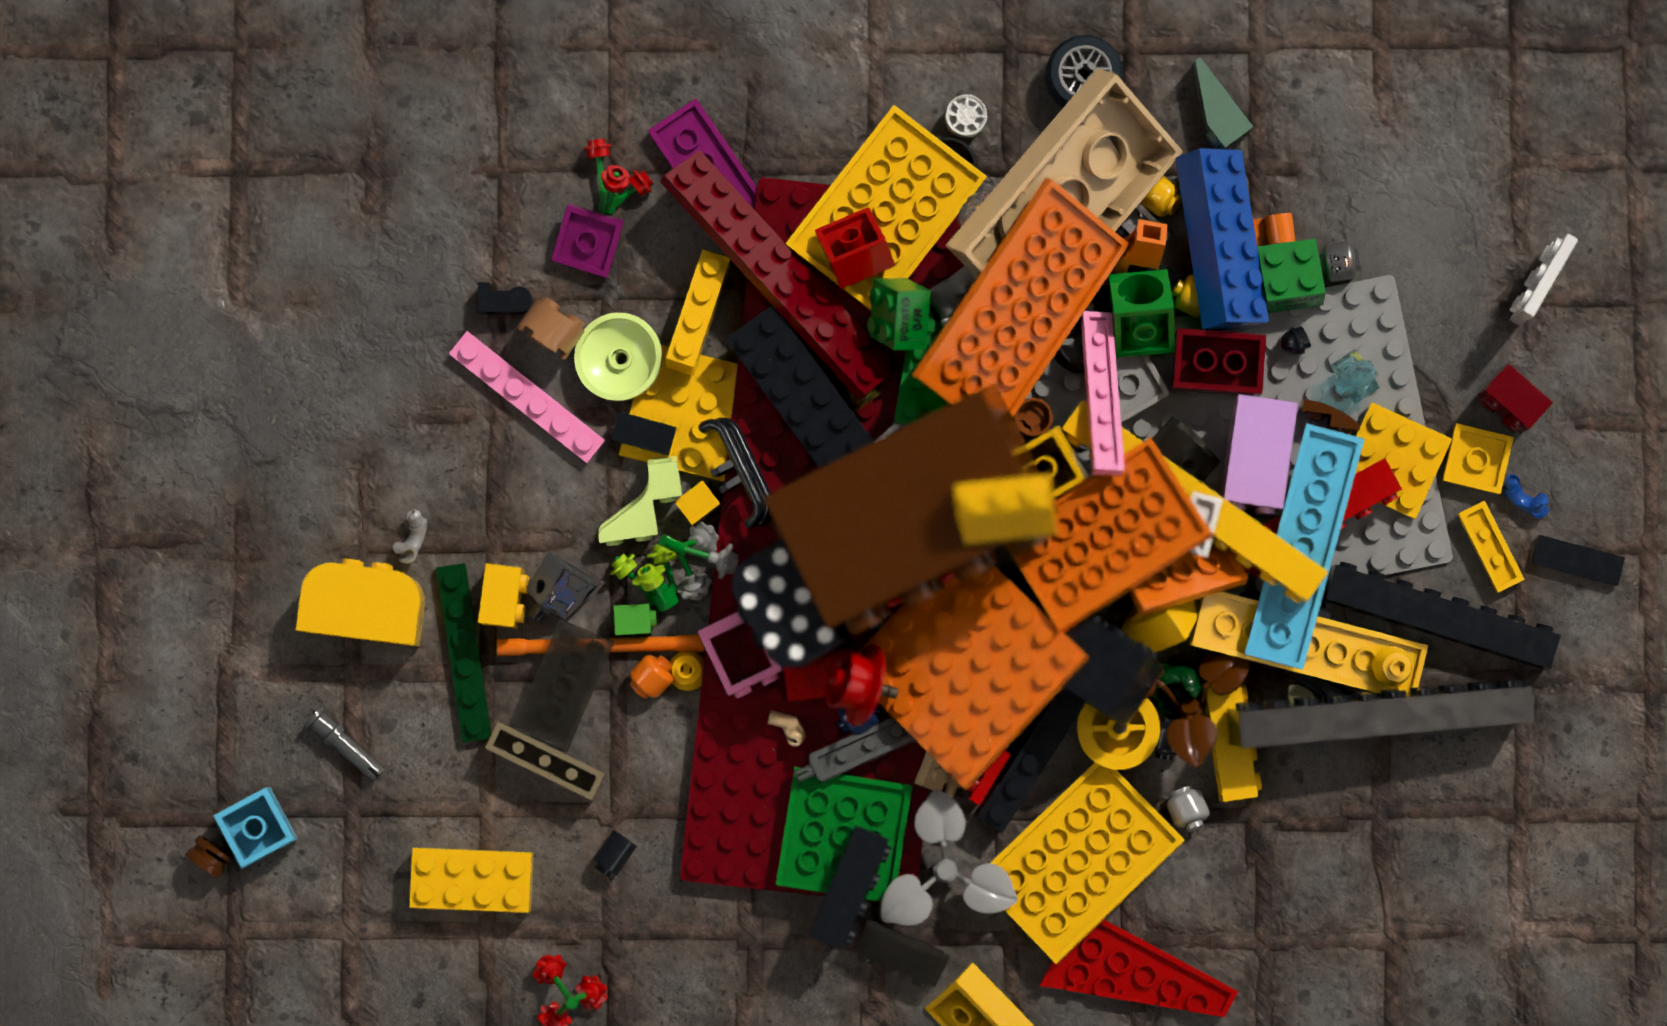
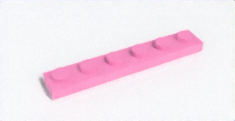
M1084 311L1081 316L1092 474L1122 476L1124 472V457L1112 313Z
M468 331L450 351L449 355L585 463L588 464L605 443L601 436Z

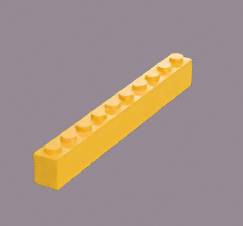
M1082 400L1062 430L1073 447L1076 449L1080 446L1084 447L1090 452L1088 457L1091 458L1087 402ZM1121 427L1124 455L1143 441ZM1164 457L1190 499L1192 498L1193 491L1223 499L1212 544L1223 552L1226 549L1232 551L1237 555L1235 560L1245 568L1250 569L1253 566L1261 572L1259 577L1269 585L1274 587L1276 583L1286 589L1284 595L1295 603L1299 604L1300 601H1303L1307 604L1327 576L1328 571Z

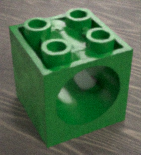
M1168 270L1109 274V312L1112 313L1116 358L1175 353L1174 304Z

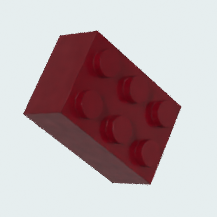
M1177 328L1175 331L1171 391L1261 396L1263 393L1266 335Z

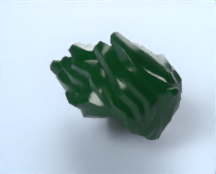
M1173 658L1172 665L1163 664L1164 674L1159 680L1165 683L1179 702H1183L1187 698H1197L1202 693L1205 681L1201 678L1200 674L1188 665ZM1156 685L1155 692L1148 699L1154 702L1161 712L1177 713L1179 710L1176 709L1174 703L1161 687Z

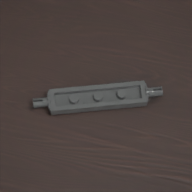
M892 717L876 724L861 735L854 734L809 754L810 765L794 771V774L799 783L812 776H815L823 783L916 740Z

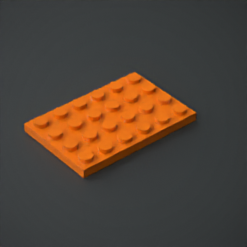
M1151 437L1123 455L1124 472L1122 476L1093 474L1054 500L1060 512L1055 516L1057 535H1052L1045 542L1016 556H1013L1007 542L1004 543L1060 633H1065L1214 536Z

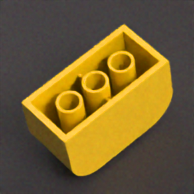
M1060 425L1026 444L1040 474L1051 473L1053 498L1090 477Z
M343 558L342 564L324 563L313 568L306 575L302 583L296 630L305 633L420 647L425 610L424 592L416 580L402 572L393 570V566L390 564L373 562L372 567H364V562Z

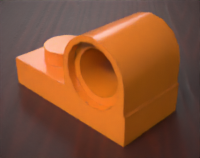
M1292 213L1273 214L1264 218L1253 219L1257 247L1296 241Z

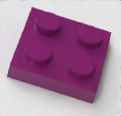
M568 203L551 261L608 278L625 220Z

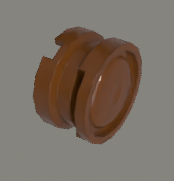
M199 835L195 840L196 845L194 848H189L185 855L211 875L220 878L224 872L222 868L225 864L229 865L233 857L209 839Z

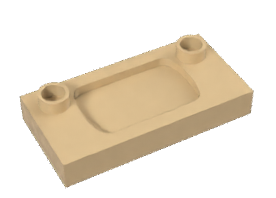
M1097 68L946 246L977 279L1046 177L1055 181L1116 232L1176 161L1175 157L1180 156L1183 151L1115 73Z

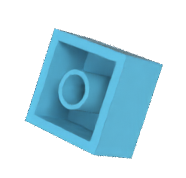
M265 787L213 815L241 868H246L298 840L271 787Z

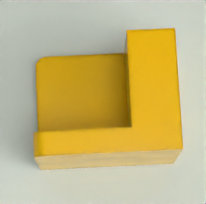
M703 480L675 501L692 526H695L721 506Z

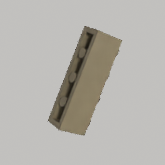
M499 721L485 749L591 801L595 799L606 776V773Z

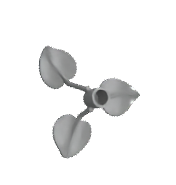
M939 790L932 791L916 814L915 828L918 835L928 843L941 841V859L933 867L934 876L921 886L917 877L911 874L902 875L889 885L882 900V920L901 925H916L923 922L930 915L932 909V898L925 890L937 880L942 883H949L957 879L968 884L963 893V898L966 904L977 912L995 913L1014 905L1018 898L1006 871L998 865L987 863L976 867L972 872L971 879L957 873L955 863L947 859L946 840L956 841L962 837L965 830V818L958 804L950 796Z

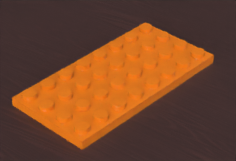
M1046 177L912 376L950 405L996 383L1013 417L1129 246V243L1055 181Z

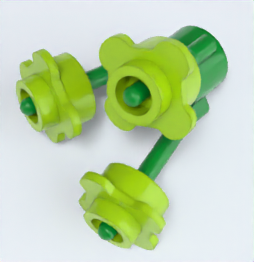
M659 543L654 545L653 551L647 554V558L653 557L654 564L663 563V565H644L638 570V577L632 571L638 565L633 560L634 554H630L627 557L623 553L621 556L614 558L615 561L611 564L614 569L609 574H615L620 580L628 576L634 586H637L646 596L650 605L654 604L658 612L665 611L679 602L675 594L678 586L675 583L669 562L677 559L675 552L660 546ZM664 571L666 573L669 584H666V582L664 581V577L662 575Z

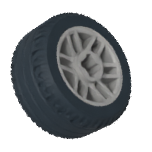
M1077 35L1066 39L1055 48L1047 63L1045 80L1050 96L1063 108L1087 81L1079 74L1082 70H1086L1085 72L1090 77L1099 68L1115 73L1123 81V64L1119 54L1111 44L1096 36Z

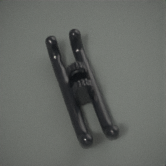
M723 417L701 422L698 426L701 433L717 432L730 457V460L711 471L713 477H720L734 468L738 473L733 479L719 487L721 494H725L743 484L753 505L752 515L744 521L745 527L752 529L756 526L762 527L773 518V515L764 497L771 494V491L740 427L730 418Z

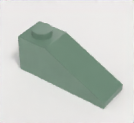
M1199 57L1193 63V70L1204 127L1208 132L1205 134V137L1214 149L1217 147L1227 149L1249 133L1253 126Z

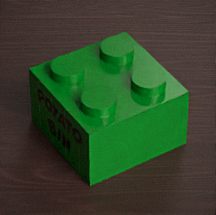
M1316 238L1257 247L1268 313L1323 306L1326 291Z
M907 278L873 279V288H871L869 293L870 303L872 304L871 317H869L867 323L870 337L893 350L926 349L930 290Z

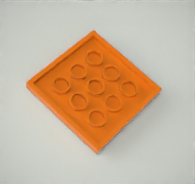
M1211 544L1208 557L1188 552L1128 592L1143 616L1244 585L1248 576L1241 564L1235 560L1236 555L1232 551L1226 549L1223 552Z

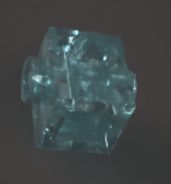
M1355 349L1330 365L1337 379L1334 382L1335 388L1342 397L1347 395L1355 404L1379 389L1375 376L1378 375L1377 370L1369 360L1365 361Z

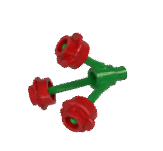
M605 139L587 141L588 146L583 148L586 151L587 159L596 160L600 189L599 213L609 216L614 214L616 208L636 191L642 197L648 192L652 193L650 187L654 183L644 170L640 173L633 170L634 174L632 176L629 175L625 168L617 165H610L604 170L602 158L610 156L609 147H612V145L606 144ZM630 182L633 185L621 195L616 194L622 192Z

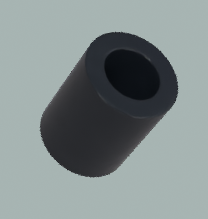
M612 830L593 858L597 862L595 868L608 877L611 873L618 875L637 848V845L617 831Z

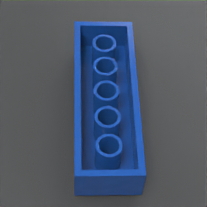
M1199 148L1175 157L1202 330H1247L1268 323V311L1242 150Z

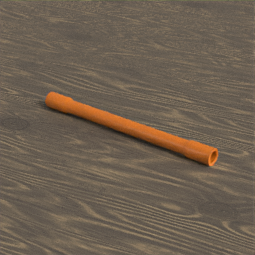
M699 634L660 637L497 639V656L650 651L704 652V644Z

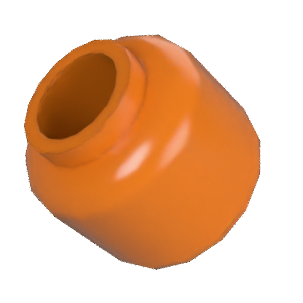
M653 655L644 656L630 672L632 680L630 686L644 699L648 697L658 698L673 682V676L670 672L672 669L671 663L661 655L658 658Z

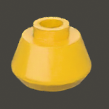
M1388 646L1376 654L1373 660V672L1380 683L1391 687L1399 686L1410 677L1412 661L1404 649L1397 646Z
M679 652L670 660L672 665L670 672L673 676L672 684L684 691H692L699 688L702 684L704 658L696 652Z

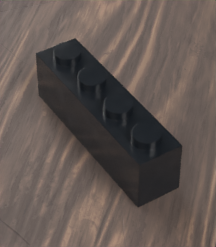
M855 825L809 937L840 950H843L844 945L851 946L857 931L852 928L856 917L862 919L869 903L864 901L868 889L874 891L880 874L875 873L879 862L886 863L892 849L891 846L887 845L889 839Z

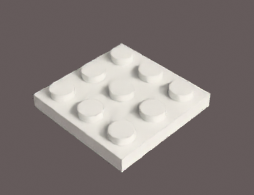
M1567 234L1561 239L1557 237L1554 242L1552 241L1550 245L1545 247L1538 259L1542 262L1541 266L1537 267L1535 271H1531L1524 283V286L1528 287L1527 290L1516 297L1509 311L1513 312L1509 319L1510 321L1520 326L1534 317L1577 243V238Z

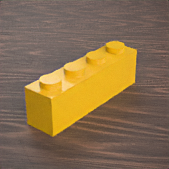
M702 249L666 356L667 368L694 376L730 269V258Z
M1241 685L1234 692L1223 696L1215 694L1210 687L1206 696L1205 712L1206 717L1215 724L1218 732L1216 743L1211 751L1219 802L1258 797V790H1262L1260 774L1259 772L1255 773L1253 761H1257L1256 747L1240 748L1230 745L1227 709L1236 708L1235 703L1248 702L1246 685Z

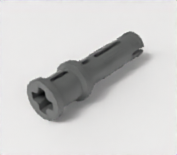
M320 707L304 727L306 729L311 728L323 739L325 746L332 745L373 783L378 776L370 770V767L378 775L385 768L380 766L343 732L345 730L344 726L341 723L336 724L324 713L325 709Z

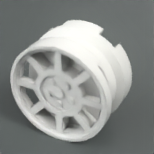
M960 95L949 103L945 121L947 128L953 135L962 139L971 138L980 134L984 129L987 120V110L979 98L973 95Z

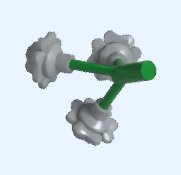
M701 521L696 526L690 527V537L686 542L682 543L667 535H662L659 539L660 546L678 554L686 572L684 574L685 579L681 581V586L677 592L681 594L683 599L689 598L696 601L701 600L703 596L707 595L709 587L713 582L707 574L697 575L694 570H691L685 557L686 553L708 559L707 562L715 564L716 569L719 571V579H722L725 574H734V569L737 568L738 554L732 552V544H729L725 550L723 549L716 553V544L719 536L712 525H706Z

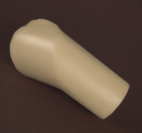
M771 710L768 724L783 728L789 745L793 747L800 746L805 740V731L799 719L794 715Z

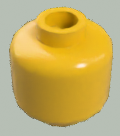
M1163 175L1140 204L1159 217H1164L1168 214L1173 215L1182 202L1180 185Z
M1189 275L1184 281L1179 279L1172 291V295L1176 297L1174 305L1178 310L1194 318H1199L1200 311L1194 275Z

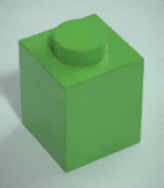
M650 604L614 606L615 635L652 634V628L657 627L656 610H651Z

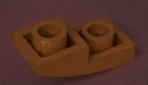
M1303 399L1300 402L1299 413L1306 414V419L1323 421L1324 417H1328L1327 429L1348 435L1360 430L1358 422L1332 406L1308 399Z

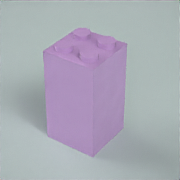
M1241 394L1233 399L1220 496L1241 511H1245L1246 508L1255 509L1254 515L1272 517V515L1283 509L1298 403Z

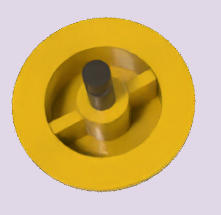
M1148 698L1143 700L1126 728L1090 705L1085 704L1078 716L1077 735L1083 751L1095 763L1114 770L1128 769L1141 764L1152 754L1159 740L1160 721L1155 707Z

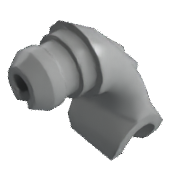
M417 509L408 511L406 516L410 530L408 538L404 543L396 542L393 545L394 553L401 554L398 559L402 563L415 561L425 538L427 519L421 516V512Z

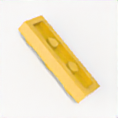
M1485 501L1457 514L1496 593L1525 580Z

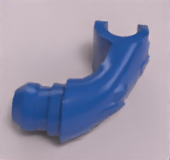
M1510 474L1505 478L1503 493L1515 506L1536 519L1543 518L1548 514L1549 508L1545 505L1548 504L1549 500L1546 494L1539 493L1536 497L1529 496L1523 492L1518 476Z

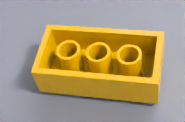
M412 848L410 908L529 913L531 912L534 852Z

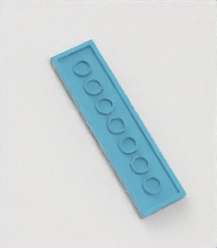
M1306 424L1277 536L1327 570L1329 574L1364 439ZM1328 574L1307 604L1303 601H1300L1299 604L1295 603L1284 595L1286 589L1276 583L1273 587L1264 581L1245 655L1303 670Z

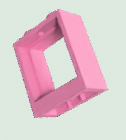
M738 612L698 631L728 696L734 694L736 699L752 692L750 686L760 681L765 686L779 679L777 673L782 671L781 666L767 655L772 667L733 686L731 685L710 639L744 624Z

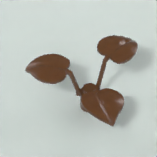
M1215 651L1204 657L1199 667V673L1206 683L1203 685L1199 700L1187 698L1183 702H1179L1165 683L1159 680L1164 674V669L1146 695L1145 699L1155 692L1156 685H1158L1174 703L1176 709L1179 710L1182 719L1174 720L1169 725L1167 740L1175 754L1187 764L1197 769L1200 768L1203 760L1212 750L1217 740V728L1205 716L1203 709L1207 704L1206 696L1208 689L1211 687L1213 692L1220 696L1228 695L1237 690L1249 673L1250 660Z

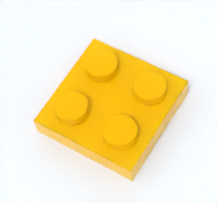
M1456 423L1453 429L1452 441L1442 481L1500 495L1514 437Z

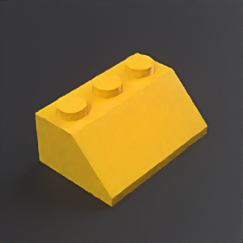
M1051 473L960 482L954 485L957 514L965 544L1057 535Z
M974 963L961 972L924 1008L941 1026H1034Z

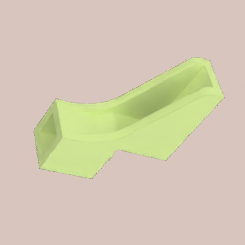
M677 456L647 460L649 476L645 489L637 498L599 526V543L606 542L607 546H615L624 543V539L635 538V541L641 542L651 540L653 535H658L654 500L659 499L660 503L676 501L677 496H682Z

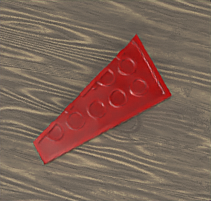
M1105 919L1057 965L1051 961L1039 986L1219 1017L1226 1016L1238 993L1236 989Z

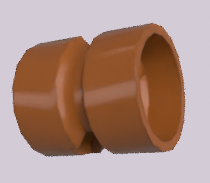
M1038 398L1024 400L1014 415V421L1022 437L1026 439H1036L1045 434L1051 426L1053 419L1052 410L1049 405Z

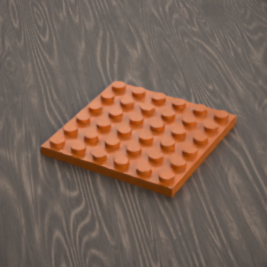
M995 564L988 570L959 583L957 577L945 582V588L938 591L936 595L910 608L905 609L902 605L858 652L860 654L870 644H876L882 648L885 657L883 684L897 687L898 695L896 699L880 695L878 702L964 789H968L1090 658L1065 633H1060L1054 622Z

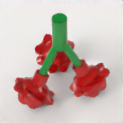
M547 954L535 963L536 968L532 976L536 978V982L538 984H556L564 996V1003L561 1007H559L557 1002L541 1006V1013L537 1016V1020L542 1026L570 1025L572 1018L568 1015L567 1009L576 1008L578 1002L582 1003L586 1010H591L592 1008L599 1010L602 1003L607 1001L608 996L605 993L607 986L601 983L596 975L591 978L588 975L583 976L581 983L575 986L578 994L569 993L561 982L563 970L567 965L562 960L561 955L551 956Z

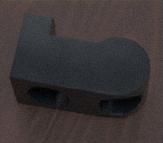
M478 282V313L480 315L526 314L534 302L531 293L524 287H514L510 291H492L490 282Z

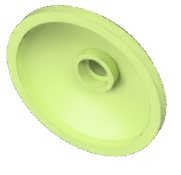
M610 313L595 319L584 329L585 332L575 347L574 362L577 374L588 390L606 400L626 401L638 397L652 386L660 373L663 355L659 338L649 324L639 317L628 313ZM624 354L627 360L624 364L620 365L617 359L620 355Z

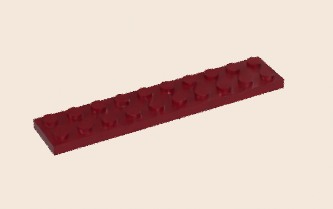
M700 150L664 175L659 181L858 400H861L898 368Z

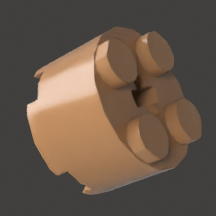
M543 297L539 300L536 298L517 326V329L521 332L528 329L527 337L549 352L553 351L556 353L557 350L561 353L558 357L565 361L585 331L582 327L585 323L572 314L564 316L558 312L560 306L551 299Z

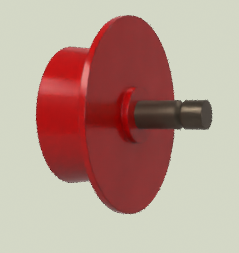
M870 644L860 654L848 649L842 650L836 656L828 675L826 685L827 703L830 707L845 709L846 718L853 726H860L869 719L880 695L896 699L898 695L897 687L883 684L885 657L879 645Z

